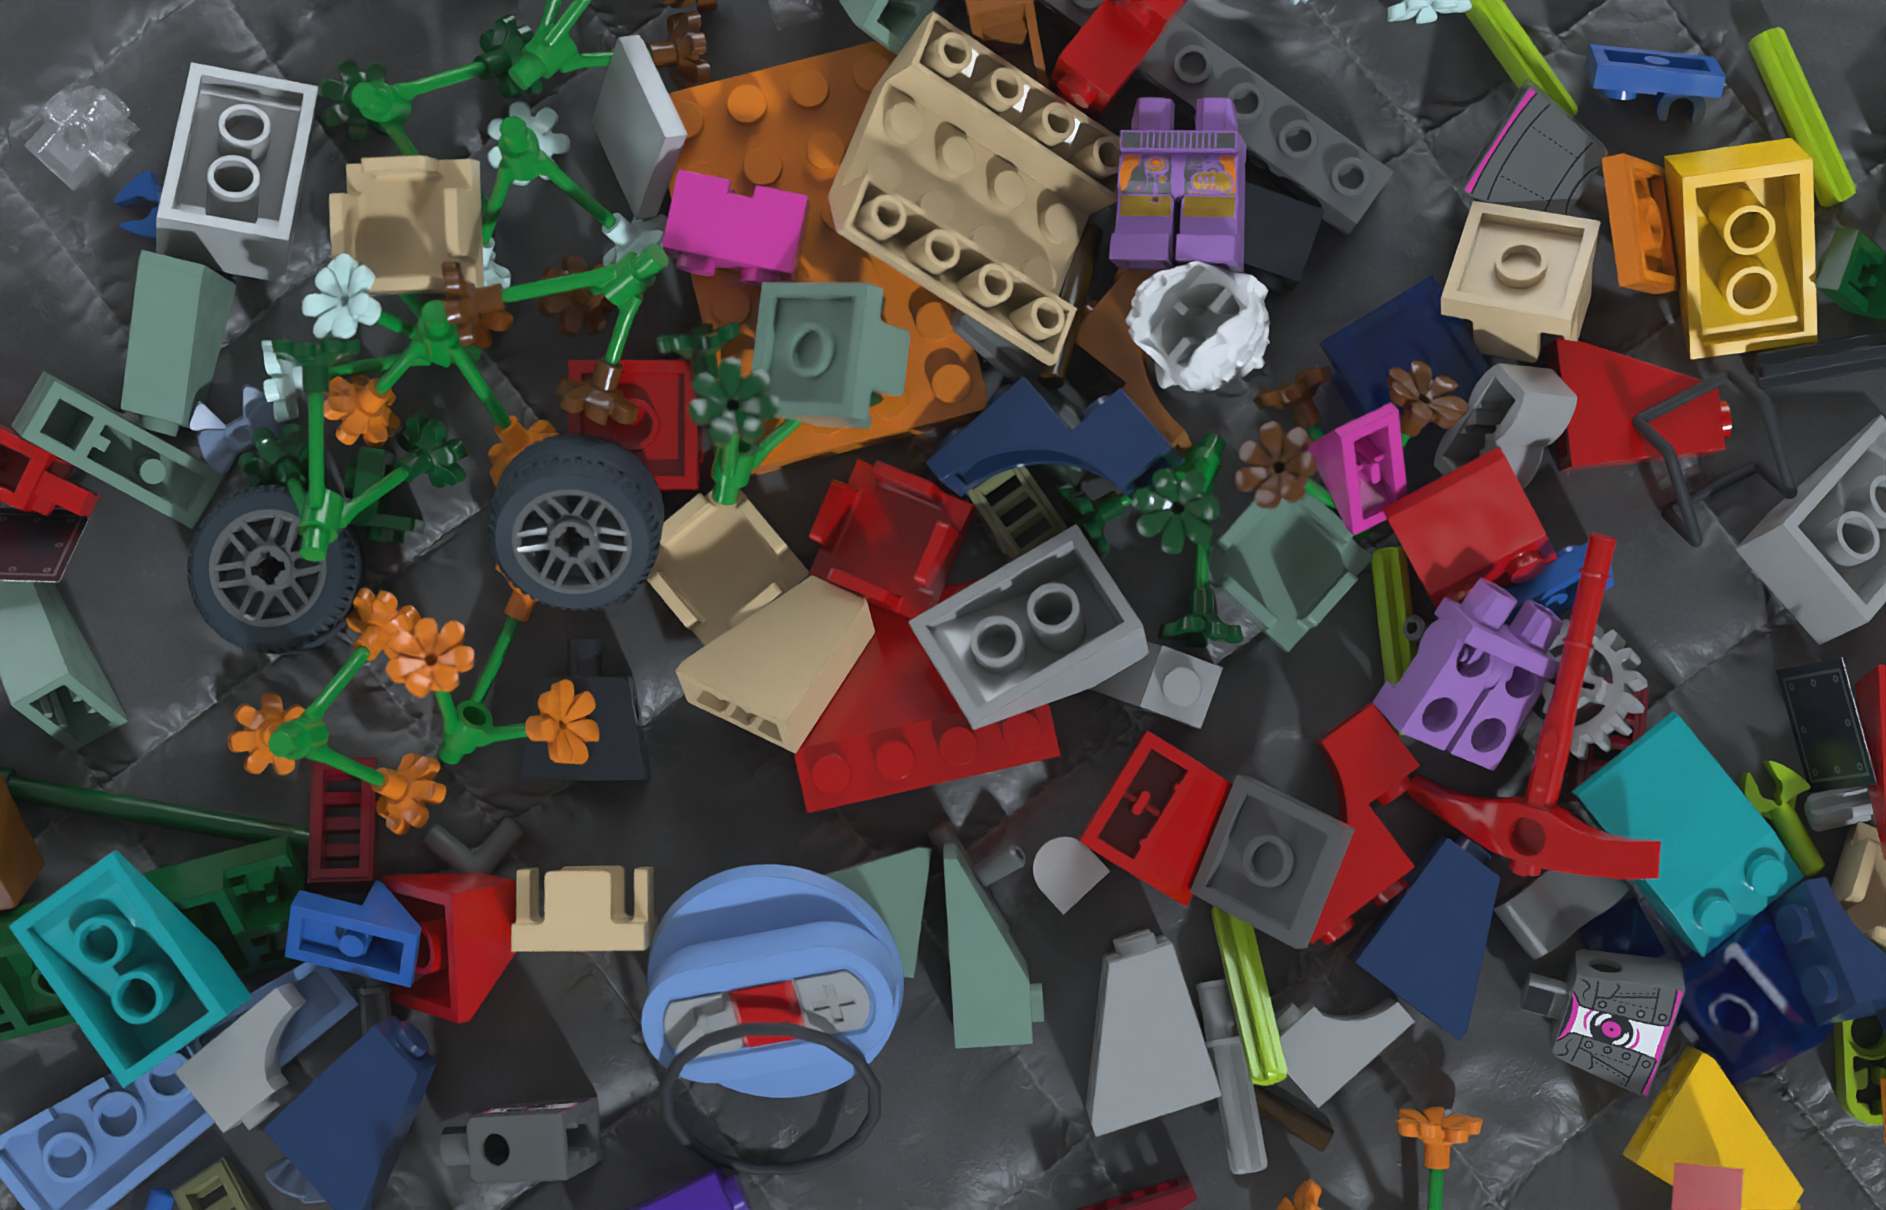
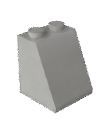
M1149 928L1113 939L1116 950L1103 954L1086 1110L1095 1137L1222 1096L1173 944L1164 935L1155 937Z

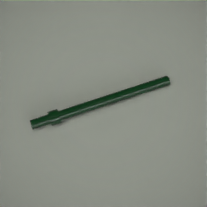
M0 766V773L16 802L253 844L286 835L293 851L309 852V827L17 776L15 769Z

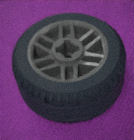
M566 433L564 436L558 434L551 438L546 437L543 441H536L516 455L505 468L498 481L488 516L487 531L491 553L506 579L512 581L513 586L516 589L519 588L521 593L530 595L532 600L537 599L543 605L545 603L551 604L550 607L555 608L558 606L562 610L571 608L572 611H577L578 609L587 611L588 608L595 610L601 606L607 607L610 603L615 604L620 599L626 598L629 593H633L651 572L659 553L664 524V504L660 489L651 471L648 470L644 463L641 464L640 458L634 456L629 449L624 450L622 445H617L610 439L605 441L601 436L593 437L592 434L582 436L581 433L574 435Z
M261 485L244 489L231 495L214 507L212 512L204 518L190 545L191 550L188 553L187 579L189 590L192 594L191 597L197 611L201 614L205 623L217 635L227 642L248 651L289 655L311 650L334 637L347 624L346 619L355 607L353 600L358 590L364 587L365 558L360 540L352 525L349 523L345 528H339L337 539L328 545L326 558L323 561L313 562L304 559L299 553L303 539L298 533L299 513L287 486ZM279 562H283L285 570L280 571L275 579L270 578L269 571L274 570Z

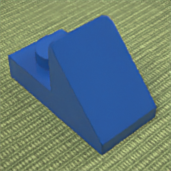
M378 880L375 881L363 905L299 890L291 904L285 957L411 987L415 977L422 928L385 884Z

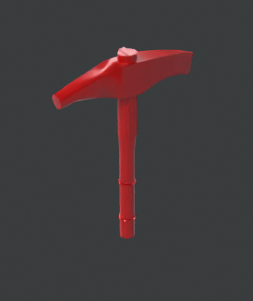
M1590 534L1583 567L1578 570L1581 576L1567 635L1562 639L1564 642L1563 652L1552 698L1540 731L1525 796L1485 797L1446 788L1420 774L1414 776L1412 779L1413 785L1407 790V797L1445 823L1490 851L1510 858L1508 867L1513 870L1514 874L1523 877L1527 875L1539 876L1543 868L1584 876L1625 880L1659 878L1661 840L1632 839L1608 834L1585 824L1564 807L1557 805L1571 748L1578 700L1590 650L1595 647L1592 642L1607 579L1611 578L1609 571L1617 539L1603 534Z

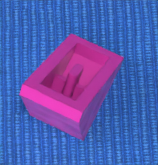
M1392 403L1341 426L1311 443L1308 451L1317 458V469L1346 528L1353 535L1386 520L1387 517L1382 508L1408 495L1399 412Z

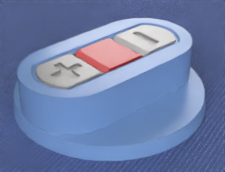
M758 864L726 870L710 876L686 891L672 904L660 921L653 936L648 955V994L641 1017L642 1033L650 1052L667 1069L675 1055L704 1034L745 1022H790L830 1033L863 1055L866 1062L870 1064L884 1047L900 1014L904 994V973L901 957L889 929L872 907L855 892L825 875L794 866ZM745 1036L707 1048L685 1064L679 1076L696 1082L719 1083L727 1088L755 1096L790 1098L811 1095L831 1089L851 1079L858 1072L851 1063L827 1047L790 1036Z

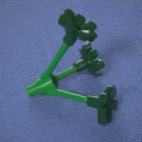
M507 14L495 21L494 29L481 34L480 46L485 54L476 56L473 63L392 86L383 82L387 76V69L381 63L372 61L367 65L364 72H360L359 66L354 59H343L339 61L336 68L340 80L323 78L318 85V94L322 98L332 101V105L322 111L321 119L329 128H336L342 123L347 124L346 136L350 141L356 143L366 140L368 127L372 126L380 134L387 133L403 156H420L404 130V123L408 120L412 110L411 100L416 95L475 77L481 80L498 78L499 93L506 99L519 98L521 93L525 96L541 93L543 85L540 79L527 90H523L512 80L508 73V70L524 57L522 49L532 40L534 34L526 24L517 27L515 17ZM482 190L481 213L485 212L489 197Z
M732 322L713 329V323H702L691 328L692 335L688 333L677 335L663 334L656 337L654 341L660 353L675 351L684 358H690L694 374L692 389L699 399L689 403L688 411L695 424H710L711 426L709 437L711 442H713L715 455L711 469V477L715 484L711 496L715 502L729 506L736 503L740 488L748 484L752 469L757 468L776 446L804 422L786 418L760 442H755L764 432L760 421L773 419L780 407L779 399L776 396L764 395L771 383L770 377L760 369L753 370L746 378L742 377L741 363L735 358L723 359L718 365L716 352H719L728 341L738 338L739 322ZM871 392L870 407H874L884 401L881 393Z
M329 337L320 339L319 343H293L286 339L271 340L273 354H276V359L289 360L296 366L302 367V393H309V436L304 439L302 427L295 423L284 425L280 432V438H275V435L269 428H259L251 436V441L257 448L258 453L246 452L240 456L238 462L239 467L244 473L254 476L249 482L250 488L261 485L287 486L299 513L298 533L303 537L299 553L304 559L313 562L323 561L326 558L329 543L337 539L339 528H345L358 513L403 481L411 483L425 473L428 474L432 486L444 488L448 485L454 486L466 479L465 470L457 463V461L468 456L464 443L459 439H451L446 442L444 440L447 435L446 426L434 417L428 422V418L423 411L415 410L406 420L407 426L397 434V443L407 454L395 462V469L348 503L344 502V499L339 494L327 490L324 485L323 393H329V367H334L339 361L350 360L351 355H357L360 341H342ZM305 485L309 486V492L307 493L304 490Z
M1213 432L1206 433L1200 443L1193 446L1183 458L1185 462L1175 471L1171 468H1163L1156 471L1152 478L1155 487H1140L1135 491L1132 500L1124 492L1117 495L1115 491H1111L1092 501L1085 492L1079 493L1069 482L1056 486L1064 509L1072 515L1064 520L1066 526L1069 529L1077 524L1099 559L1110 552V547L1103 533L1105 523L1124 514V507L1132 503L1137 509L1148 511L1137 521L1139 532L1145 537H1152L1161 531L1163 533L1161 547L1165 552L1170 554L1180 553L1183 549L1185 536H1188L1195 543V589L1188 591V614L1183 615L1174 623L1162 624L1158 635L1159 639L1183 640L1187 638L1186 646L1193 648L1207 647L1208 638L1214 642H1227L1230 644L1243 641L1240 625H1227L1217 615H1214V591L1208 589L1210 539L1212 536L1210 520L1216 519L1220 514L1219 501L1217 497L1212 496L1214 489L1213 480L1221 469L1219 458L1226 448L1225 440Z

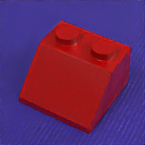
M1500 446L1382 508L1436 608L1439 607L1444 597L1462 604L1480 577L1501 588L1510 583L1520 584L1534 579L1545 570L1548 563L1558 559L1542 524Z

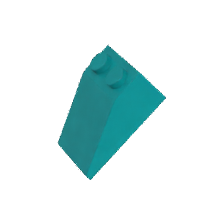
M1671 712L1572 791L1597 829L1608 834L1632 839L1661 840L1659 878L1632 880L1666 929L1702 957L1804 877L1774 830L1682 718L1675 712Z
M117 850L111 852L9 926L123 1088L154 1069L253 999L216 945Z

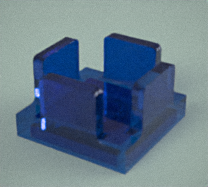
M1433 275L1324 339L1319 344L1335 370L1331 381L1355 420L1389 403H1392L1398 409L1400 415L1403 407L1392 402L1389 397L1390 388L1386 384L1389 372L1393 367L1401 368L1408 373L1412 361L1425 362L1431 367V380H1435L1440 375H1445L1455 380L1459 385L1451 396L1462 398L1467 404L1476 384L1490 369L1460 318L1441 315V296L1443 291ZM1429 421L1419 434L1436 424Z

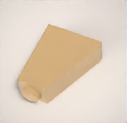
M811 575L681 662L676 670V674L687 701L796 754L875 633L867 600L856 593Z

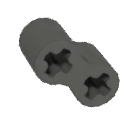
M1542 868L1539 876H1530L1495 902L1493 910L1530 960H1535L1558 947L1584 924L1612 907L1628 892L1629 888L1622 879L1584 876Z

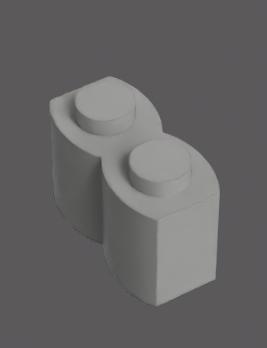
M1498 363L1491 367L1476 384L1468 402L1469 408L1466 415L1444 434L1435 455L1434 466L1445 476L1500 446L1521 487L1524 489L1533 479L1539 468L1544 447L1553 443L1568 426L1575 411L1577 395L1553 369Z

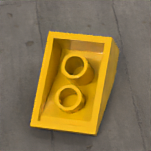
M1792 138L1664 156L1665 182L1681 286L1679 287L1678 294L1687 355L1690 360L1818 342L1813 159Z

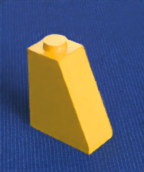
M1687 1045L1622 1155L1672 1186L1675 1162L1743 1169L1741 1210H1800L1801 1205L1797 1201L1804 1189L1714 1058Z

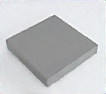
M639 35L618 37L591 123L634 217L638 220L657 216L687 132L643 39Z

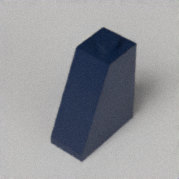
M1462 834L1459 835L1455 842L1442 836L1435 838L1405 880L1408 885L1389 900L1347 957L1459 1041L1468 1030L1500 876L1486 867L1492 856Z
M395 1015L374 1025L263 1128L267 1135L333 1210H373L379 1204L437 1064L427 1052L429 1044L423 1034L407 1021L400 1022Z

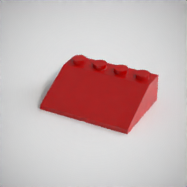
M984 577L944 586L937 605ZM868 603L875 629L873 637L796 754L794 753L807 813L1061 756L1049 703L973 730L908 623L911 619L872 603Z

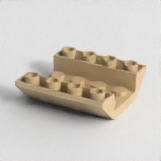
M932 12L925 17L870 94L828 194L836 232L1046 365H1054L1057 363L1077 308L1058 296L1088 217L1118 201V170L1121 156L1120 137L935 12Z

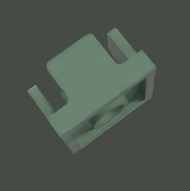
M762 282L751 372L760 369L770 377L771 383L764 395H774L779 399L780 407L774 418H787L820 427L870 429L872 415L868 413L871 392L874 391L888 396L903 395L910 333L908 330L881 321L880 314L885 309L886 298L883 297L884 288L869 283Z
M1306 492L1296 502H1290L1281 498V502L1275 509L1258 507L1255 504L1254 498L1210 547L1209 584L1287 653L1310 628L1316 627L1355 584L1358 580L1356 576L1373 557L1352 539L1354 535L1346 528L1343 520L1324 503Z

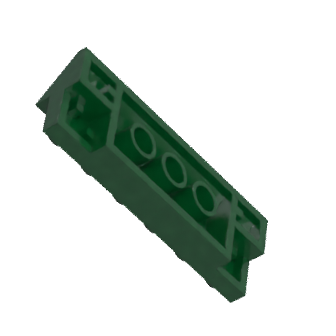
M286 835L141 873L216 945L239 979L304 962L285 957L290 909L299 890L313 894L315 892L307 883V860L298 861ZM46 899L0 911V1042L76 1023L68 1009L9 928L12 923Z

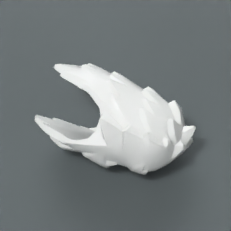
M1194 261L1187 265L1160 271L1144 281L1135 291V297L1131 301L1132 309L1126 318V323L1130 326L1128 332L1132 340L1155 360V372L1159 386L1165 389L1172 385H1179L1183 390L1195 393L1213 391L1225 384L1231 383L1236 378H1243L1253 368H1262L1265 364L1262 356L1266 346L1270 344L1268 335L1269 324L1271 323L1264 302L1268 293L1265 285L1256 280L1257 278L1252 275L1230 272L1214 264Z

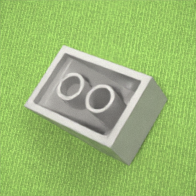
M191 62L156 217L157 254L202 264L213 271L281 283L286 282L318 98V86Z
M1882 415L1869 422L1797 487L1798 493L1794 499L1784 498L1735 549L1819 645L1868 623L1886 602V419Z
M1077 524L908 622L973 730L1095 687L1149 655L1142 623Z

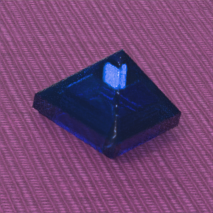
M1634 896L1596 916L1579 928L1590 950L1658 958L1666 953Z

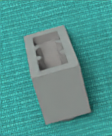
M1147 642L1149 655L1095 687L1089 688L1091 691L1188 727L1201 729L1223 668L1166 646Z
M291 982L271 991L174 1071L223 1133L242 1122L250 1131L281 1106L274 1095L289 1084L280 1069L282 1039L294 1015L307 1003Z
M1389 996L1372 1008L1349 1015H1332L1320 1012L1308 1001L1299 1008L1291 1002L1274 1015L1288 1070L1287 1074L1318 1108L1415 1022L1403 1007Z

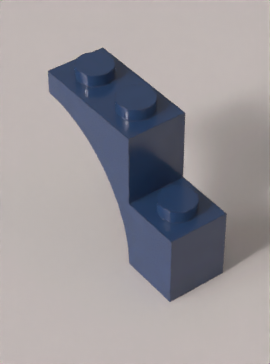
M1023 376L1015 384H1007L998 389L987 401L986 410L969 425L956 428L948 433L939 443L937 453L926 464L941 482L961 497L976 485L1001 472L1034 464H1059L1081 468L1097 474L1113 483L1132 500L1135 491L1140 487H1155L1152 478L1156 471L1163 468H1171L1175 471L1185 460L1122 388L1118 389L1112 396L1105 395L1089 405L1082 414L1081 423L1072 429L1045 396Z
M1827 878L1805 880L1770 903L1768 908L1775 922L1776 930L1782 939L1800 983L1802 994L1807 1000L1816 1025L1822 1026L1877 1015L1886 1035V953L1872 943L1853 923L1834 895Z

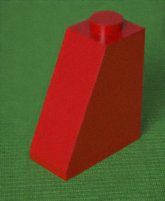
M1559 338L1544 347L1546 368L1553 369L1577 395L1573 416L1564 432L1555 440L1559 472L1664 460L1663 455L1634 429L1632 420L1638 413L1690 388L1702 380L1579 340L1576 342ZM1718 388L1648 423L1673 446L1678 459L1709 456L1725 450L1724 439L1730 438L1732 430L1730 409L1725 400L1720 401Z

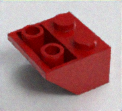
M1148 730L1142 731L1077 837V840L1182 905L1187 906L1193 896L1190 893L1233 784Z

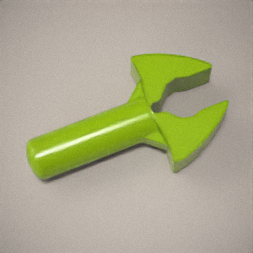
M1762 761L1768 774L1775 780L1774 802L1761 796L1758 786L1750 773L1741 772L1738 788L1762 817L1771 820L1804 876H1812L1820 872L1825 863L1794 809L1797 794L1810 789V785L1788 767L1774 761Z

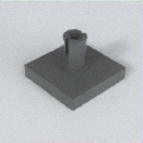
M1236 775L1190 893L1293 948H1307L1355 828L1250 776Z

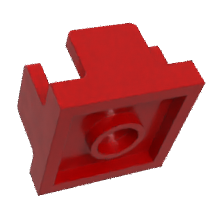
M568 360V379L576 381L592 379L598 360ZM619 360V363L623 365L617 387L624 391L623 396L639 407L637 421H633V424H622L613 420L608 415L606 425H601L590 420L585 415L587 409H584L578 413L568 412V433H571V435L581 433L582 436H587V434H592L593 437L601 436L605 441L610 439L615 444L622 445L624 450L629 449L634 456L640 458L641 464L644 463L648 470L651 471L661 495H672V491H700V463H704V425L695 424L688 411L689 403L699 399L692 389L694 374L691 361Z
M858 459L847 484L836 479L832 481L811 529L809 538L819 545V551L808 576L813 575L832 585L849 590L864 597L869 603L912 620L937 605L977 509L971 503L942 492L929 480L880 461H876L875 465H871Z

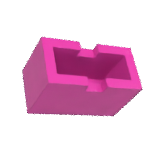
M678 169L662 244L667 256L677 259L675 266L677 269L703 276H714L716 267L741 272L739 281L761 288L762 282L796 281L811 210L808 196L758 185L755 187L753 198L736 195L734 189H730L731 181L728 179Z

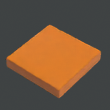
M1625 153L1601 158L1619 287L1655 295L1679 291L1681 286L1664 168Z

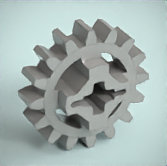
M1569 619L1562 620L1564 624L1560 629V635L1556 636L1548 650L1559 662L1564 647L1562 639L1567 635ZM1598 624L1596 625L1592 642L1595 647L1590 650L1583 683L1589 689L1581 688L1570 748L1571 753L1579 760H1587L1589 744L1596 743L1606 753L1611 751L1612 746L1608 735L1616 730L1620 734L1629 736L1632 733V729L1624 721L1627 712L1634 714L1643 713L1645 708L1637 698L1632 696L1633 692L1647 687V680L1638 671H1632L1641 663L1639 656L1630 647L1623 649L1626 641L1616 631L1612 629L1604 634V630ZM1602 658H1605L1610 665L1613 684L1607 683L1602 678L1606 668L1601 663ZM1558 671L1552 680L1545 678V683L1540 693V696H1543L1546 700L1542 711L1545 714L1552 698ZM1537 700L1519 729L1525 730L1522 737L1535 748L1537 747L1544 722L1538 710Z

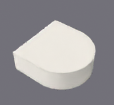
M1057 837L1049 840L1040 847L1033 861V876L1036 884L1063 915L1110 872L1087 846L1072 837Z

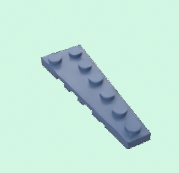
M308 962L299 965L250 993L253 997L252 1000L127 1087L123 1088L114 1074L110 1073L0 1135L1 1180L25 1210H108L215 1123L175 1074V1070L279 986L291 982L307 1001L294 1015L285 1030L280 1047V1069L285 1067L360 1006L359 996L355 995L354 989L339 970Z

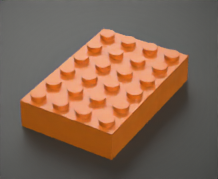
M877 41L668 93L687 132L668 185L671 199L678 169L728 179L731 181L730 189H734L736 195L753 198L755 187L758 185L808 196L811 210L795 282L869 283L884 288L883 297L886 298L885 309L880 314L881 321L908 330L910 333L903 395L888 396L881 394L884 401L874 407L869 406L868 414L872 415L870 429L820 427L803 423L776 446L757 468L752 469L750 477L973 421L986 410L985 406L988 396L976 350L954 333L949 322L951 315L958 308L836 232L828 194L873 88L897 57ZM716 267L714 276L690 273L702 323H713V329L732 322H739L738 338L724 344L722 349L716 352L718 365L720 361L726 358L739 360L742 367V377L746 378L752 370L762 288L739 281L741 272ZM786 418L760 421L764 432L755 442H760Z

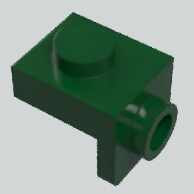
M1836 227L1829 248L1825 250L1820 258L1818 280L1815 287L1848 314L1886 320V253L1860 230Z
M359 446L358 461L350 460L346 469L344 482L345 497L353 500L395 469L394 464L397 455L384 449ZM392 490L358 513L350 522L354 525L367 527L366 539L397 544H405L406 533L423 535L425 525L424 521L415 518L389 515Z

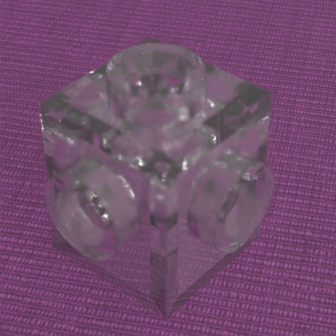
M93 85L76 89L71 93L65 87L54 95L40 111L39 115L46 122L24 146L74 191L91 184L100 173L109 178L117 172L133 154L134 150L127 143L140 129L128 119L131 114L128 106L110 90L104 87L97 90Z

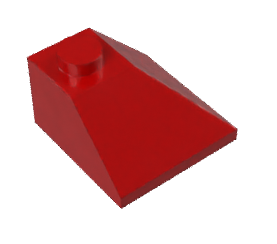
M486 873L396 874L383 876L382 882L422 928L414 981L411 987L389 983V985H393V991L390 992V1002L456 1023L470 1021L517 952L512 951V924L516 923V881Z

